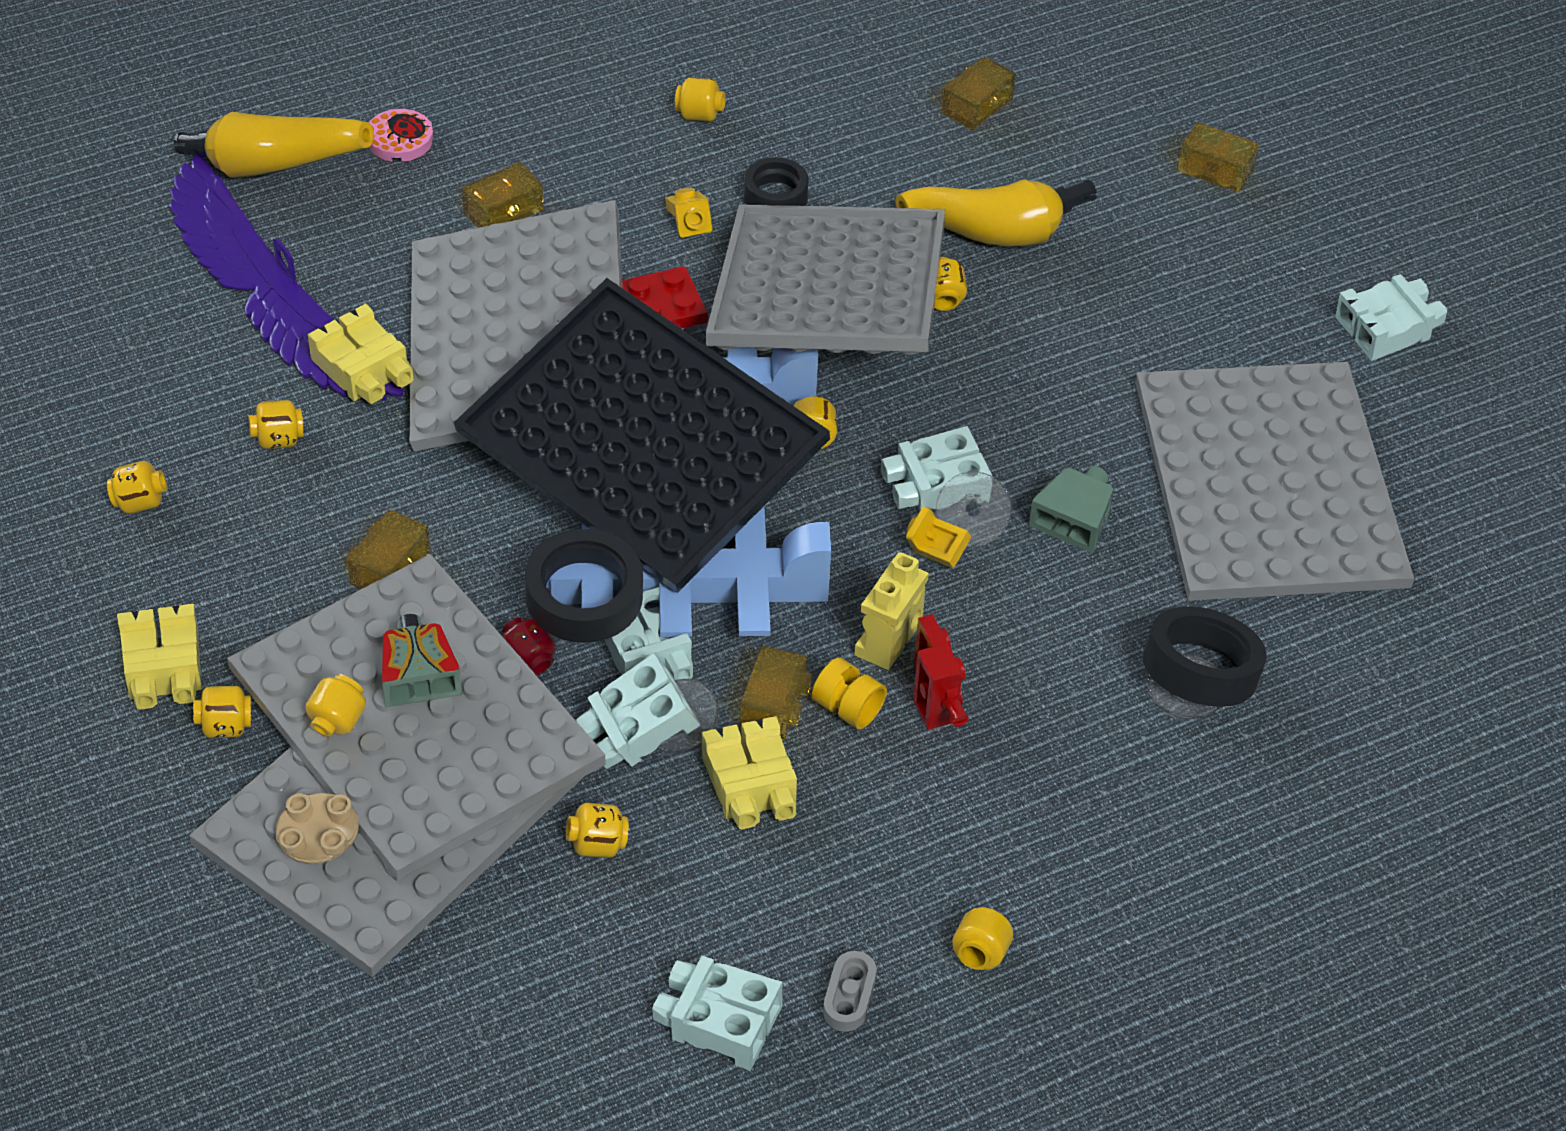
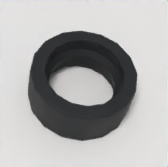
M769 157L758 160L745 173L744 202L746 205L806 206L808 202V174L801 165L783 157ZM768 183H783L794 189L783 194H771L762 191L759 187Z

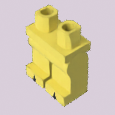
M367 304L339 317V323L334 320L308 334L311 360L343 390H346L348 396L353 401L362 397L370 404H373L385 395V384L392 381L397 387L402 388L414 380L413 369L407 361L405 346L400 341H397L391 333H387L375 320L374 312Z
M902 552L897 553L861 604V613L866 614L862 620L865 632L855 645V656L889 670L904 649L905 643H908L916 631L918 618L923 617L925 584L928 581L929 575L928 572L918 568V559Z
M194 604L158 608L162 647H159L153 609L117 614L129 698L130 700L134 699L137 709L153 708L158 704L157 696L172 694L174 702L178 704L192 703L196 698V691L202 690L199 633Z
M777 716L742 723L741 735L737 724L702 732V759L717 797L723 806V813L726 819L733 818L740 829L755 827L760 822L759 812L772 809L775 819L780 821L796 816L797 777L794 769H792L790 759L786 754L780 736V725Z

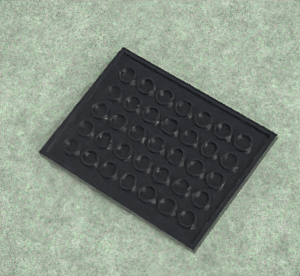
M608 278L599 284L454 421L457 432L586 527L611 533L627 542L640 558L642 568L676 593L830 440V431Z

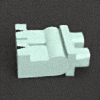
M1400 274L1392 277L1391 282L1383 281L1372 289L1356 293L1353 289L1340 292L1335 318L1352 338L1355 337L1354 341L1368 358L1373 361L1409 347L1418 341L1422 343L1430 340L1432 329L1445 323L1447 309L1440 301L1430 304L1425 303L1429 291L1421 278L1407 282Z
M968 426L925 437L911 444L909 441L899 443L898 455L881 459V474L886 483L904 480L903 483L893 485L892 489L894 502L898 509L916 506L918 512H920L923 506L935 510L943 509L954 502L974 498L976 504L991 501L993 476L982 454L979 453V448Z
M660 587L644 591L640 612L632 624L621 633L604 640L612 654L617 669L621 672L622 676L655 653L670 671L675 682L681 683L691 680L693 677V664L691 660L692 642L688 633L676 637H660ZM659 600V606L645 609L644 606L647 602Z
M655 653L606 686L601 694L597 691L589 696L588 700L592 708L576 719L577 723L592 740L607 732L608 737L596 744L605 754L606 765L604 767L606 769L623 759L631 766H634L642 760L640 757L652 753L660 743L679 731L684 730L688 734L701 726L670 671Z
M701 956L697 965L677 960L670 973L669 988L683 993L680 999L665 993L659 994L652 1008L653 1020L671 1027L672 1040L683 1044L686 1041L694 1047L711 1049L735 1059L736 1066L751 1071L766 1041V1036L769 1035L782 1008V982L726 964H714V959Z

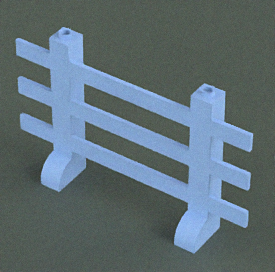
M735 347L727 350L728 357H723L791 405L805 397L816 396L818 349L797 352L790 348H774L772 357H757V350L753 347ZM763 507L735 535V548L721 549L678 593L643 568V592L660 587V637H676L688 633L689 637H692L691 603H738L739 636H770L769 602L828 601L831 563L829 522H815L802 525L786 536L782 548H766L765 509ZM582 524V529H589L584 524ZM575 563L557 570L548 580L546 587L551 589V595L564 605L582 604V608H592L604 605L615 598L622 588V583L613 571L604 566L593 563ZM652 600L646 604H659V600Z

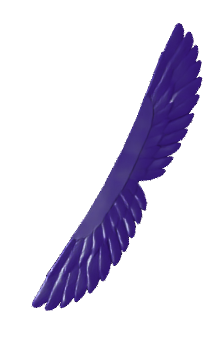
M195 155L192 159V167L187 163L182 164L180 176H174V186L176 189H170L173 201L169 205L172 213L176 216L173 218V222L183 231L181 233L183 242L189 246V251L198 257L199 264L208 268L209 274L219 280V285L236 290H254L247 299L244 308L246 317H251L254 328L256 330L260 328L263 341H269L271 349L276 354L280 352L282 360L288 366H291L294 361L299 373L305 379L311 376L314 382L322 389L326 390L329 384L334 391L345 396L346 390H343L311 360L308 334L334 321V319L296 282L294 261L289 250L278 238L273 239L275 256L272 254L232 197L221 177L216 175L201 155ZM280 251H282V253L284 254L288 263V267L284 263ZM391 381L385 384V393L400 397L403 396V388L397 387ZM386 394L380 399L381 401L386 400Z

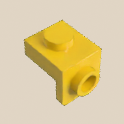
M683 188L676 190L674 196L665 197L667 211L675 216L677 232L680 237L684 238L712 231L709 201L706 196L699 191H695L694 188Z
M924 506L918 516L913 517L910 521L906 535L907 541L916 554L954 569L972 538L967 530L936 518L932 510Z

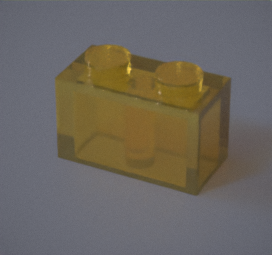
M984 56L974 65L968 66L961 75L944 86L941 94L943 98L941 113L973 131L1013 99L1016 73Z
M1197 122L1182 144L1178 171L1240 193L1255 169L1259 143Z
M519 161L462 187L463 213L477 228L524 219L543 210L542 183Z
M389 509L380 521H375L372 524L368 535L363 541L350 550L346 560L350 584L363 589L427 556L430 552L428 526Z
M761 646L740 705V730L742 723L777 716L781 739L786 740L790 726H797L802 711V703H799L801 695L808 696L810 691L812 673L807 672L808 656Z

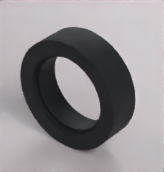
M573 529L555 534L539 544L527 561L525 568V596L528 611L532 619L544 631L566 641L585 643L611 638L629 627L640 612L643 601V568L640 558L627 542L605 531ZM575 563H593L613 571L620 579L622 588L615 598L604 605L592 608H575L557 601L549 593L546 585L550 577L562 567Z
M1193 606L1176 607L1159 614L1152 624L1143 652V663L1148 674L1162 688L1184 700L1215 707L1237 705L1252 697L1267 659L1266 648L1262 640L1247 625L1222 612ZM1196 644L1208 647L1226 656L1237 667L1220 669L1198 664L1184 657L1172 645Z

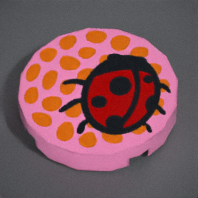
M408 109L388 110L376 115L369 121L374 130V139L368 148L375 156L383 160L392 161V158H401V162L411 161L424 155L432 146V123L425 115L417 111Z

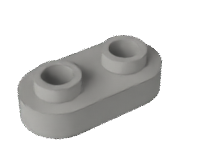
M860 951L846 952L838 957L835 962L824 999L823 1009L825 1021L835 1030L843 1032L853 1031L859 1028L865 1021L877 972L874 960L866 953ZM858 976L861 979L855 981L853 979H849L848 977ZM840 1011H848V1012H850L851 1014H849V1015H842V1014H839L838 1012H840Z

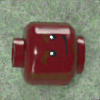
M518 617L503 627L502 631L504 634L502 637L536 676L549 669L554 662L553 656L556 652V644L549 633L544 631L534 619L523 620L521 617Z

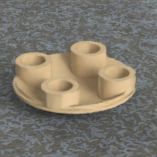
M297 793L290 796L286 801V808L281 813L276 824V839L281 850L290 858L303 863H323L340 856L353 844L358 834L359 821L351 800L346 795L330 793L306 795Z

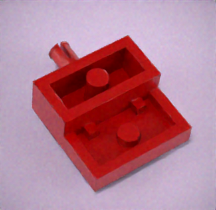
M685 266L622 280L624 290L679 328L708 323V312Z
M934 615L919 617L913 665L916 672L913 702L927 730L953 724L955 727L963 726L968 722L969 718L962 707L961 682L966 678L963 662L960 657H954L951 651L949 635L945 628L939 627Z

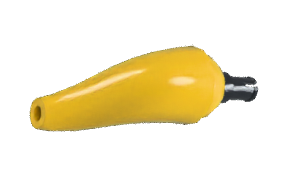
M230 112L212 124L209 130H203L200 133H177L174 143H185V146H174L179 154L194 153L200 154L202 157H208L210 162L227 176L242 178L291 169L333 156L366 149L373 142L374 130L369 122L354 119L283 117Z
M1023 179L1009 185L987 189H958L949 187L911 189L897 195L895 202L897 208L945 209L944 228L971 240L1005 247L1028 246L1047 242L1061 223L1063 215L1071 212L1075 206L1096 200L1097 196L1095 194L1097 191L1095 185L1089 179L1068 188L1061 186L1055 189L1042 182H1030Z

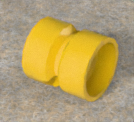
M837 657L818 676L812 690V699L830 712L838 711L839 717L854 728L863 729L874 720L882 708L887 696V688L869 675L864 674L860 676L861 672L857 667L843 658Z

